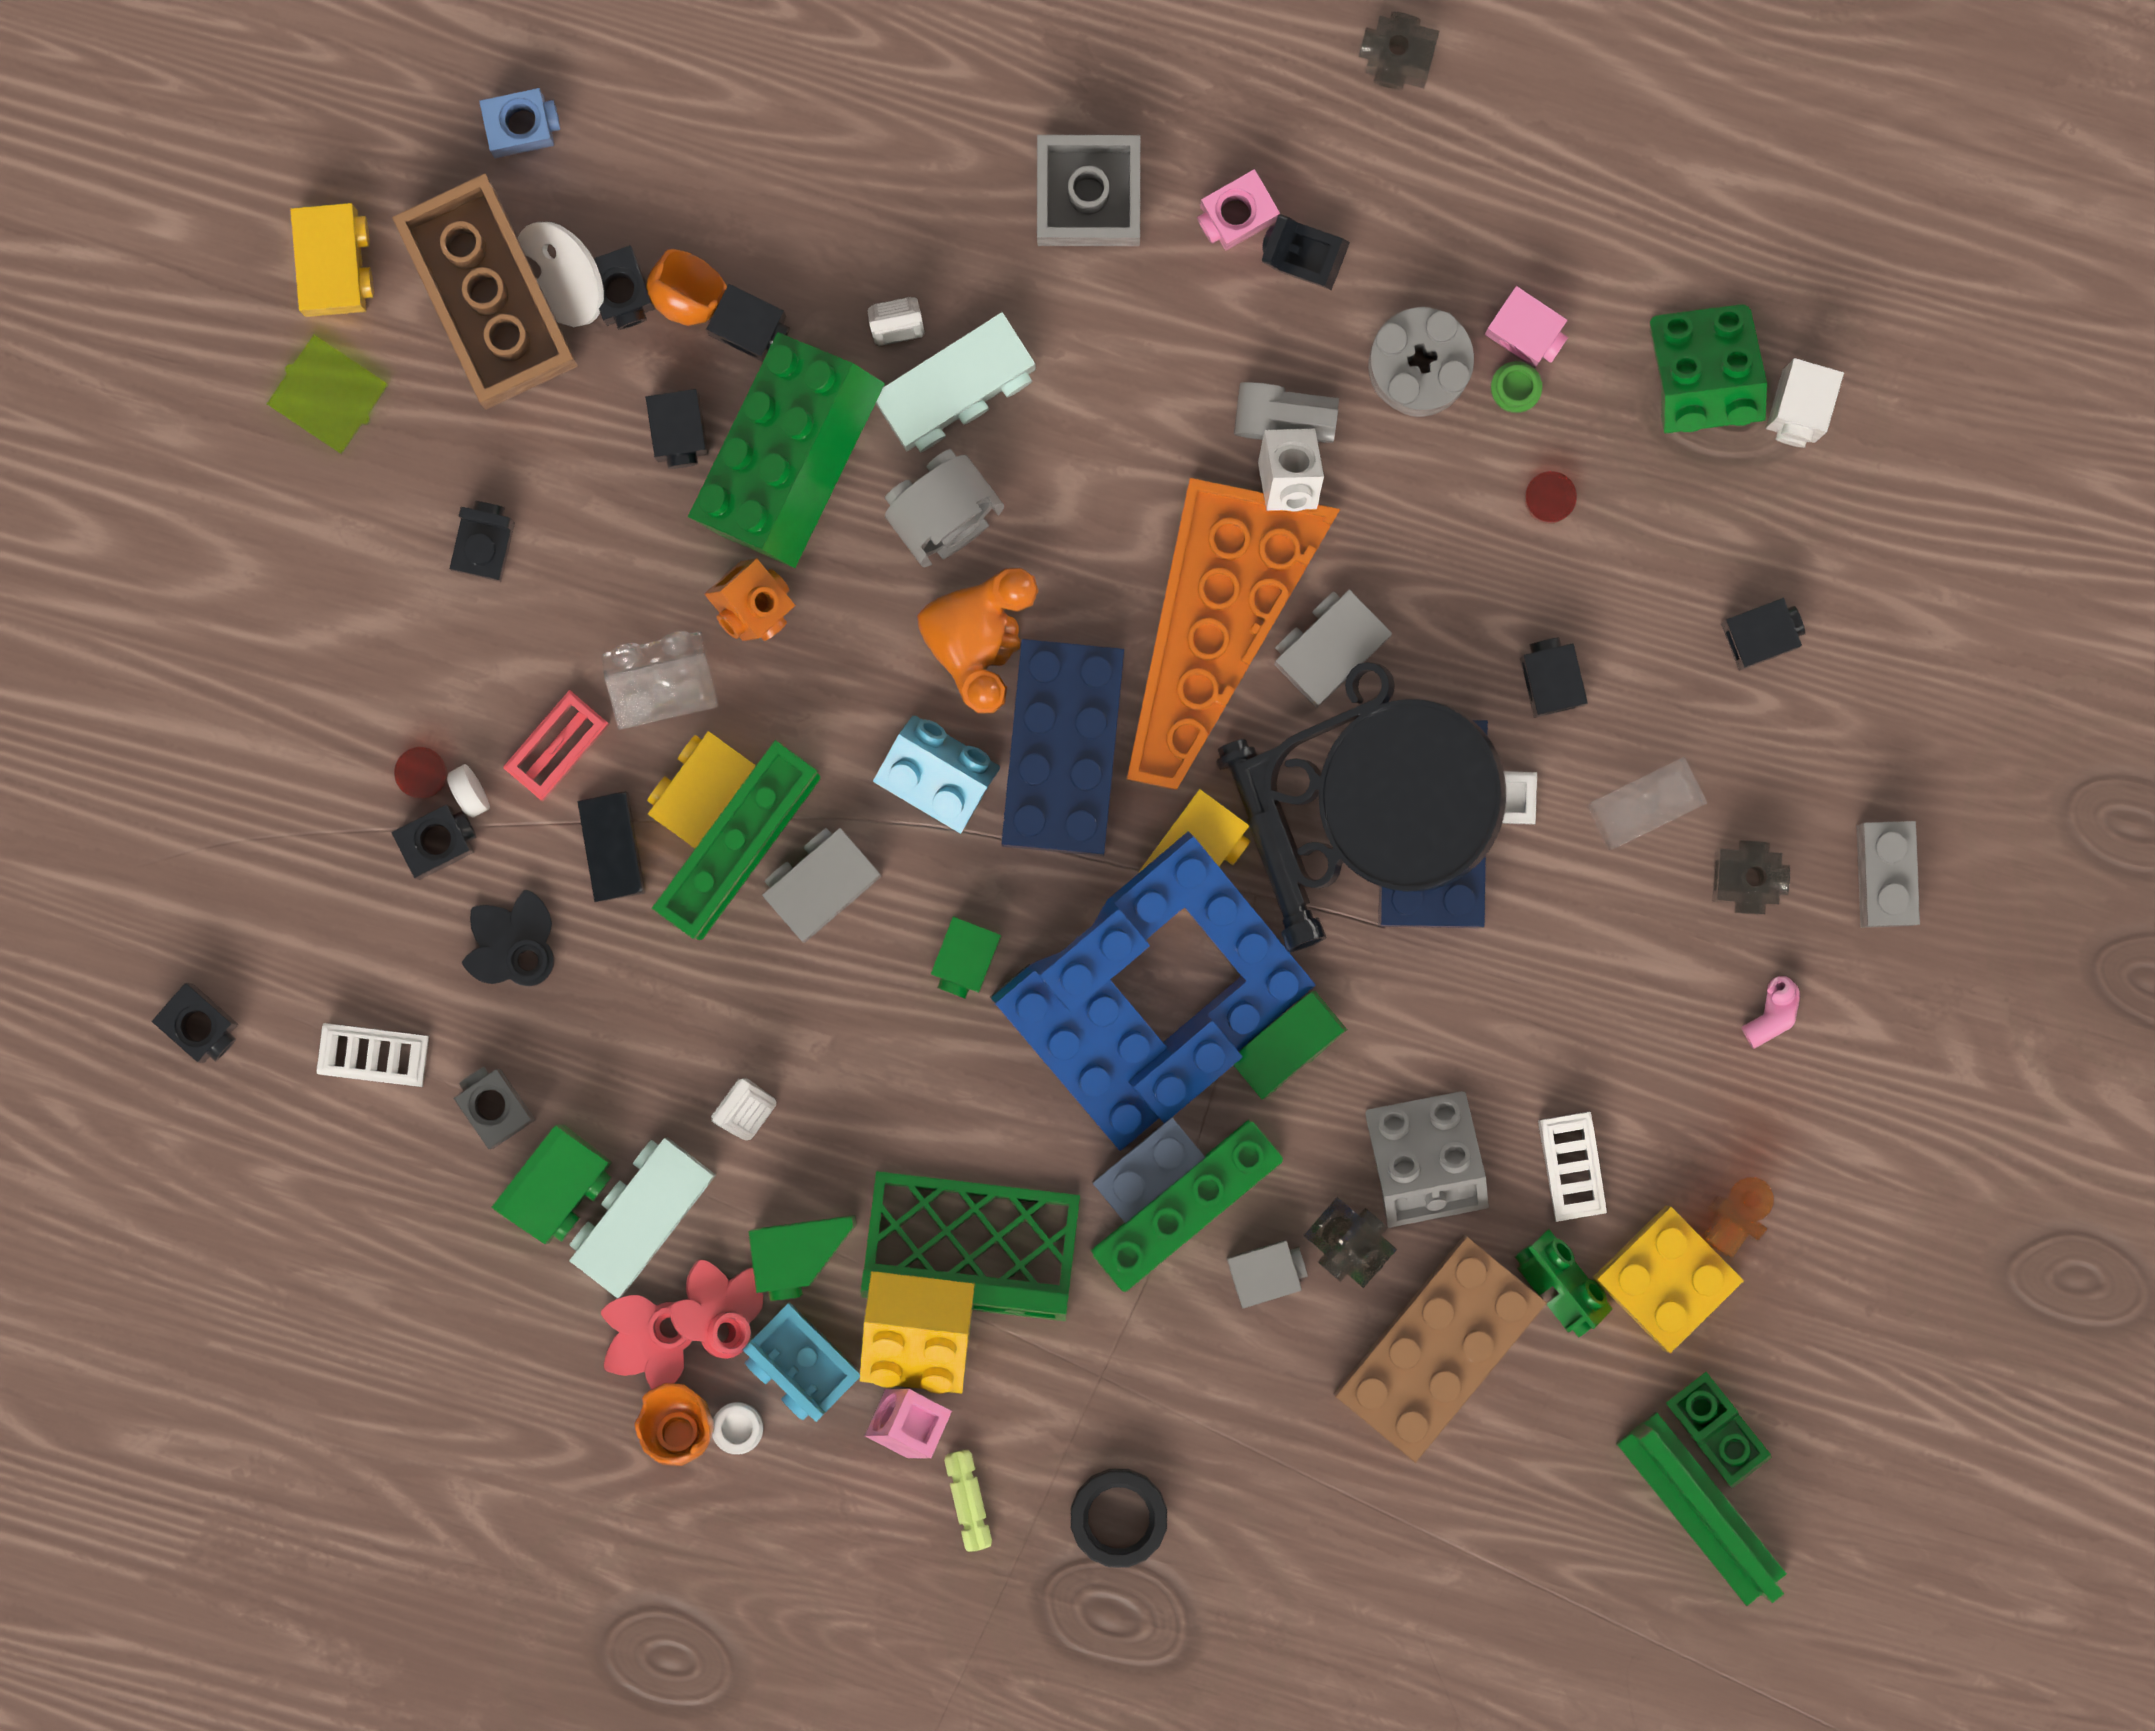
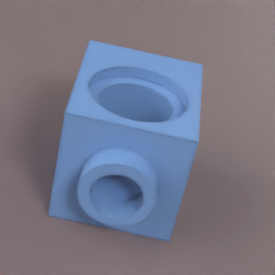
M540 88L479 101L489 149L494 158L555 146L552 132L561 130L555 101H545ZM522 110L532 112L536 120L534 127L528 133L515 134L509 130V120L513 114Z

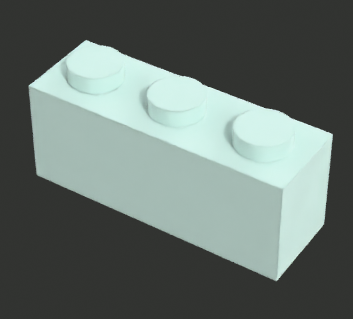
M1003 312L883 387L876 405L906 452L915 446L920 452H923L946 437L942 430L943 428L958 419L961 420L963 425L968 424L989 410L986 404L987 400L1002 391L1006 397H1010L1032 382L1028 374L1036 370V364Z
M668 1137L664 1138L659 1145L653 1140L649 1141L633 1162V1165L640 1169L628 1185L619 1181L601 1203L608 1210L596 1227L588 1221L569 1245L576 1250L569 1261L618 1299L628 1290L716 1176V1174Z

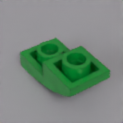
M1314 990L1239 1051L1243 1058L1234 1064V1067L1261 1100L1275 1092L1304 1065L1312 1062L1345 1033L1347 1028Z
M1707 1372L1703 1373L1666 1402V1405L1731 1489L1772 1458L1770 1452L1742 1419L1737 1409Z

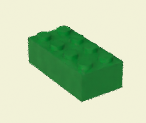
M777 332L688 517L728 540L796 568L885 383L850 361Z

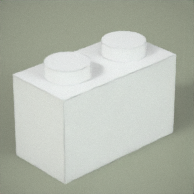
M1794 358L1782 370L1766 429L1777 432V441L1804 448L1806 442L1815 443L1827 433L1844 372Z

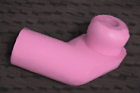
M1778 976L1769 982L1764 1014L1741 1027L1753 1049L1794 1026L1800 1001V991L1798 986L1789 977Z

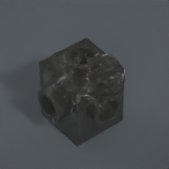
M1391 12L1390 18L1380 16L1376 29L1366 27L1359 57L1368 59L1365 74L1375 76L1373 82L1385 88L1403 90L1404 84L1424 89L1440 31L1420 26L1421 19L1409 14ZM1399 47L1405 54L1395 55L1390 51V48Z
M1739 841V850L1718 849L1715 851L1712 902L1735 903L1734 913L1765 915L1766 906L1779 905L1780 895L1788 896L1790 865L1782 864L1783 853L1770 852L1769 842ZM1749 869L1754 870L1758 874L1759 881L1755 887L1751 886L1746 880V873Z
M1338 1197L1303 1235L1324 1254L1318 1261L1321 1266L1340 1282L1348 1275L1362 1288L1383 1268L1384 1264L1397 1250L1382 1236L1388 1229L1384 1223L1366 1208L1358 1215Z

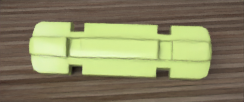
M969 1450L949 1453L945 1456L944 1461L948 1477L952 1476L953 1479L950 1487L959 1524L964 1526V1530L961 1531L964 1547L969 1552L986 1549L991 1546L992 1538L989 1526L984 1525L983 1521L986 1518L978 1479L973 1477L972 1471L975 1470L972 1453Z

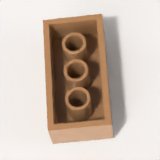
M486 174L480 175L392 217L477 399L485 410L578 367L496 191Z
M1463 1235L1333 1395L1416 1463L1540 1313L1547 1302L1471 1239Z

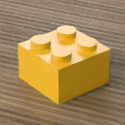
M1664 1206L1592 1277L1668 1353H1671L1744 1281L1671 1206Z
M871 1271L864 1319L859 1382L874 1383L881 1387L901 1386L925 1389L937 1394L946 1392L962 1394L975 1284Z

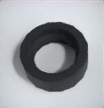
M1107 1469L1092 1475L1078 1489L1071 1505V1530L1078 1547L1091 1560L1107 1567L1128 1568L1146 1561L1160 1547L1167 1531V1507L1160 1490L1147 1476L1131 1469ZM1111 1488H1127L1136 1492L1145 1501L1149 1510V1526L1145 1535L1136 1544L1126 1548H1111L1102 1544L1092 1534L1088 1524L1089 1510L1093 1500L1103 1491Z

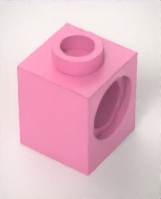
M1254 169L1201 199L1200 207L1203 214L1199 215L1197 219L1211 244L1219 240L1226 251L1274 224L1280 212ZM1229 201H1241L1249 208L1250 217L1243 224L1232 225L1223 219L1221 208Z
M1516 286L1484 335L1533 368H1536L1542 358L1552 363L1568 339L1566 335L1560 332L1567 319Z
M885 1389L865 1437L906 1458H932L952 1411L910 1389Z

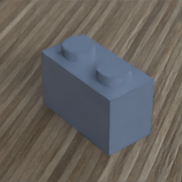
M1172 1117L1092 1183L1126 1223L1203 1160L1205 1156Z

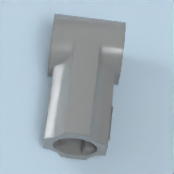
M1240 383L1234 435L1263 440L1265 430L1315 429L1318 442H1334L1339 398L1285 392L1286 389L1284 387L1271 384Z

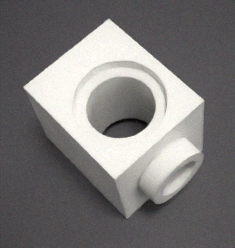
M1315 429L1265 430L1258 466L1266 511L1317 509L1324 474Z

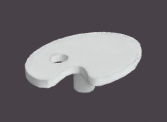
M535 222L526 226L520 232L518 240L525 255L536 261L541 267V275L537 278V281L556 321L571 327L592 323L600 314L599 308L604 301V290L599 270L588 249L572 232L561 225L552 222ZM549 244L556 250L555 258H552L548 253Z

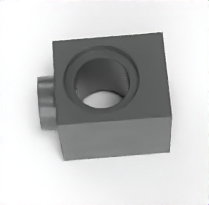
M482 1067L459 1083L463 1092L456 1096L454 1100L488 1149L496 1148L536 1120L501 1069H495L489 1074L486 1068ZM488 1090L498 1091L505 1100V1110L495 1120L485 1118L480 1113L478 1106L480 1097Z

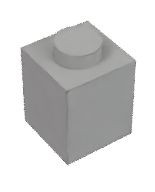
M1286 1240L1226 1258L1242 1309L1302 1291L1299 1279L1308 1277L1299 1247L1289 1250Z

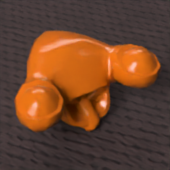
M1005 568L978 586L957 590L939 597L927 604L917 615L919 631L925 643L937 660L953 676L964 704L976 713H995L1005 704L1007 686L998 674L987 670L989 666L1004 665L1013 652L1021 647V640L1018 637V623L1013 617L1005 613V609L1018 612L1032 606L1038 593L1036 580L1032 574L1023 568Z

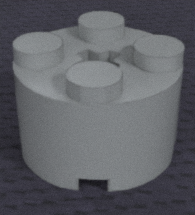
M1427 307L1407 309L1391 317L1376 335L1368 360L1370 381L1376 394L1392 408L1410 416L1434 415L1450 407L1464 391L1473 371L1474 352L1466 330L1450 313ZM1415 351H1422L1424 357L1433 358V362L1430 363L1426 374H1421L1418 366L1410 367L1408 364L1413 359Z
M951 449L940 453L926 466L929 472L912 484L910 480H905L895 486L885 496L886 501L890 505L885 513V518L922 567L932 565L928 556L936 552L944 560L959 551L990 526L984 517L991 509L998 516L1004 509L1002 501L967 455L956 456Z

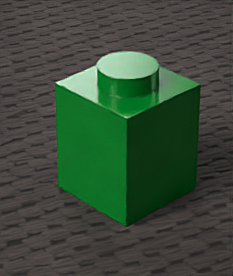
M953 917L931 971V975L941 978L937 988L966 999L969 990L980 994L1002 936Z

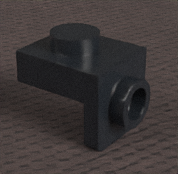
M1280 214L1275 225H1272L1264 236L1262 262L1278 272L1332 290L1350 242L1344 238L1298 223L1292 218Z

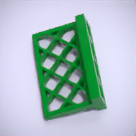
M876 1171L861 1283V1297L868 1298L871 1271L973 1283L975 1285L972 1311L1066 1321L1080 1195ZM885 1185L907 1187L919 1203L895 1221L883 1205ZM917 1189L933 1190L934 1192L924 1199ZM944 1192L958 1193L970 1208L949 1226L943 1223L929 1205ZM968 1195L984 1196L985 1198L975 1205ZM995 1198L1009 1199L1021 1215L998 1233L980 1210ZM1019 1201L1035 1202L1036 1204L1026 1210ZM1046 1204L1069 1206L1066 1226L1050 1239L1031 1217ZM924 1209L941 1232L918 1249L901 1226ZM882 1214L890 1226L879 1234ZM975 1215L992 1238L969 1255L952 1232ZM1026 1221L1043 1244L1020 1261L1003 1238ZM894 1231L913 1253L897 1266L875 1264L878 1244ZM1065 1236L1062 1256L1054 1244ZM947 1237L964 1260L949 1272L935 1271L923 1254ZM998 1243L1015 1266L1000 1278L986 1277L974 1261ZM1049 1249L1062 1266L1060 1284L1038 1283L1026 1269V1266ZM918 1259L925 1269L909 1268L908 1266ZM969 1265L976 1275L960 1274L959 1272ZM1020 1271L1027 1281L1011 1280L1010 1278Z
M1656 1411L1616 1443L1746 1606L1760 1595L1773 1604L1785 1594L1776 1582L1787 1573Z

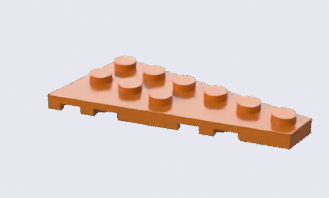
M1193 478L1189 479L1127 780L1172 790L1178 789L1340 509L1318 505L1317 509H1303L1301 511H1266L1264 494L1261 492Z

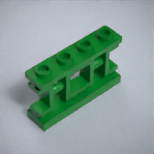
M775 740L651 909L692 939L703 940L819 783L821 777L818 771Z
M1249 1119L1204 1155L1205 1158L1090 1250L1096 1261L1121 1291L1127 1292L1283 1162L1281 1154L1255 1123Z

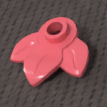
M699 1259L693 1265L687 1277L686 1292L688 1299L674 1302L669 1306L671 1321L682 1337L692 1341H701L705 1350L712 1356L724 1359L733 1358L742 1353L743 1348L749 1343L751 1335L749 1324L762 1310L763 1292H756L753 1267L740 1272L731 1280H728L726 1275L716 1266L706 1260ZM725 1323L729 1328V1335L725 1341L721 1342L717 1332L719 1326Z
M629 1295L607 1304L601 1310V1315L619 1334L614 1337L608 1348L604 1369L607 1372L624 1376L645 1372L646 1380L651 1389L664 1383L674 1384L677 1382L684 1370V1349L691 1344L692 1340L685 1339L679 1333L673 1338H669L662 1333V1322L666 1318H671L669 1306L674 1302L656 1305L643 1296Z

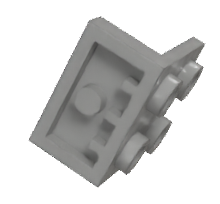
M1460 1091L1366 1111V1121L1381 1183L1384 1213L1388 1228L1489 1208L1485 1171L1465 1092Z

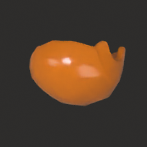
M668 249L664 252L649 273L646 283L649 298L657 311L668 320L687 326L705 323L710 320L727 288L719 273L707 262L689 252L676 249Z
M664 1383L648 1391L642 1397V1409L634 1424L644 1453L662 1465L683 1466L705 1452L712 1438L714 1421L708 1404L702 1397L686 1385Z

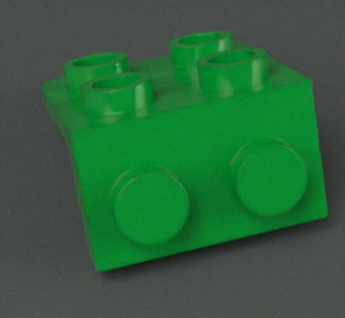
M1747 305L1723 306L1652 317L1650 320V333L1661 382V420L1664 434L1695 432L1700 429L1728 425L1743 426L1752 422L1766 421L1767 380L1752 311Z

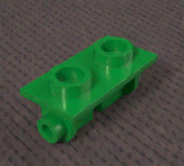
M1550 1229L1546 1230L1532 1245L1529 1244L1514 1256L1520 1264L1517 1267L1518 1271L1521 1272L1539 1296L1552 1286L1557 1290L1559 1294L1549 1300L1546 1305L1568 1333L1573 1330L1578 1338L1591 1328H1596L1613 1310L1607 1302V1297L1602 1287L1586 1276L1575 1262V1257L1570 1247L1564 1241L1557 1239Z

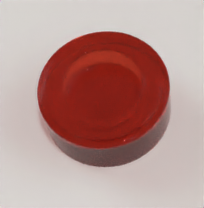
M1547 471L1538 474L1531 480L1526 488L1524 501L1527 511L1534 519L1542 523L1554 524L1566 519L1573 511L1577 501V493L1574 484L1566 475L1555 471Z
M415 747L405 751L399 757L395 765L394 776L398 787L405 794L417 799H427L438 794L444 787L447 780V767L443 758L435 751L425 747Z

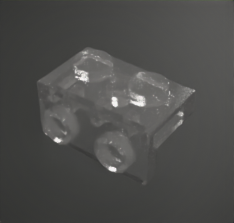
M673 632L664 636L659 641L647 644H622L615 647L611 652L602 655L604 678L618 730L718 707L717 695L701 632Z

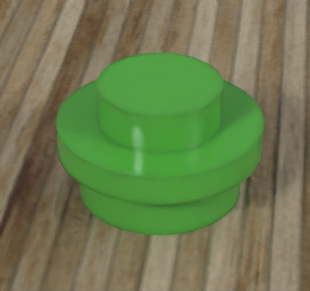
M1513 361L1504 364L1496 371L1491 381V394L1494 401L1500 408L1511 413H1522L1531 409L1538 402L1542 393V380L1539 373L1525 362Z

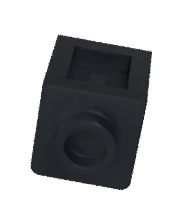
M475 501L473 509L460 507L458 517L461 521L449 568L451 571L501 582L515 525L511 518L503 516L505 507L482 501Z

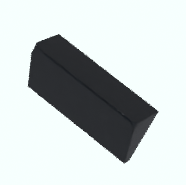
M618 792L577 801L594 902L646 894L628 792Z

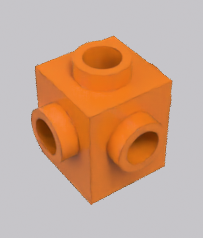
M758 558L740 561L704 593L719 612L716 617L721 627L735 639L740 638L742 641L759 639L760 637L763 641L772 638L785 627L787 621L784 616L796 606L787 595L789 587L783 578L772 569L766 570Z

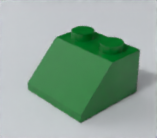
M564 1124L555 1125L491 1208L543 1244H549L554 1237L562 1242L580 1220V1217L574 1211L587 1196L594 1201L612 1179V1176L605 1172L612 1162Z
M856 1215L749 1230L756 1292H769L770 1301L801 1297L803 1295L802 1287L809 1286L815 1281L857 1226Z

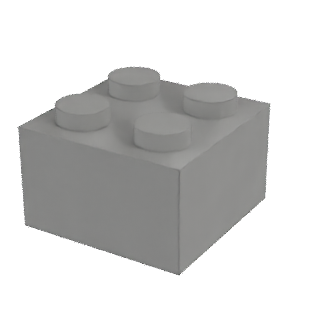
M1037 135V246H1140V135Z

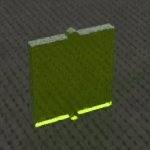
M313 334L294 364L286 365L285 371L287 374L267 402V405L342 455L361 425L370 423L368 415L389 385Z

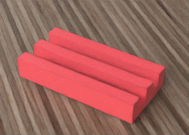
M569 690L503 768L536 797L544 801L608 727L609 723ZM571 706L575 707L579 712L531 768L524 773L519 766ZM589 719L593 723L591 728L542 785H538L534 780L582 724Z

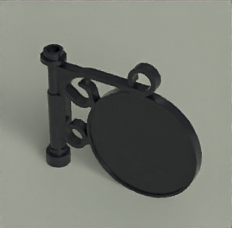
M1360 663L1352 668L1347 675L1345 683L1346 694L1352 703L1361 705L1289 737L1279 746L1260 755H1257L1255 747L1248 746L1246 739L1233 741L1217 750L1220 758L1216 763L1220 770L1230 768L1248 816L1247 823L1284 919L1282 922L1285 929L1281 931L1288 952L1308 948L1327 938L1320 918H1314L1311 910L1307 909L1306 905L1310 901L1304 886L1317 889L1329 887L1339 877L1343 863L1360 877L1384 888L1399 891L1433 890L1457 881L1474 869L1491 849L1502 826L1506 807L1505 775L1498 753L1485 732L1465 714L1441 703L1420 699H1402L1389 702L1394 693V678L1390 671L1380 664ZM1374 671L1381 679V691L1377 697L1362 704L1363 697L1359 693V681L1364 674ZM1352 721L1332 745L1324 762L1322 773L1314 763L1308 760L1294 758L1285 761L1286 767H1301L1306 770L1310 782L1305 793L1295 797L1277 791L1280 767L1287 755L1295 747ZM1319 795L1320 816L1331 846L1321 842H1310L1297 848L1280 801L1295 805H1305L1314 801ZM1319 850L1325 854L1328 860V869L1322 878L1314 880L1306 872L1300 855L1308 856L1314 851Z

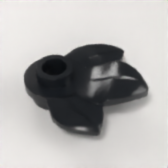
M524 890L517 898L512 912L491 905L472 907L470 915L471 930L480 947L469 953L462 961V965L475 979L487 984H497L511 979L516 984L522 986H535L544 982L550 976L554 967V955L547 940L552 929V919L545 904L536 894L529 890ZM526 951H533L538 957L537 966L530 971L524 970L519 963L520 956Z

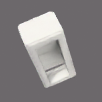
M908 297L874 304L868 308L869 323L875 345L882 346L921 338L925 334L917 298Z
M323 1023L317 1074L423 1087L429 1036ZM339 1035L348 1036L344 1067L335 1066ZM360 1038L369 1039L365 1069L356 1068ZM381 1041L390 1042L386 1072L377 1071ZM402 1043L411 1044L407 1075L398 1074Z
M738 1079L711 1116L713 1118L711 1121L743 1140H751L776 1107L777 1102L774 1097L749 1079Z
M1591 1112L1538 1120L1555 1221L1607 1213ZM1581 1129L1582 1140L1555 1144L1553 1134ZM1585 1150L1586 1160L1558 1164L1556 1154ZM1588 1170L1590 1180L1561 1185V1174ZM1592 1190L1593 1200L1564 1205L1563 1195Z

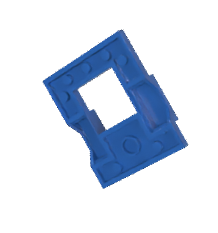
M1188 831L1107 899L1091 927L1061 952L1029 965L997 992L991 1000L1118 1150L1121 1151L1159 1118L1163 1123H1166L1243 1058L1238 1051L1316 986V984L1196 838ZM1185 908L1241 977L1162 1042L1111 979L1150 947L1146 940Z

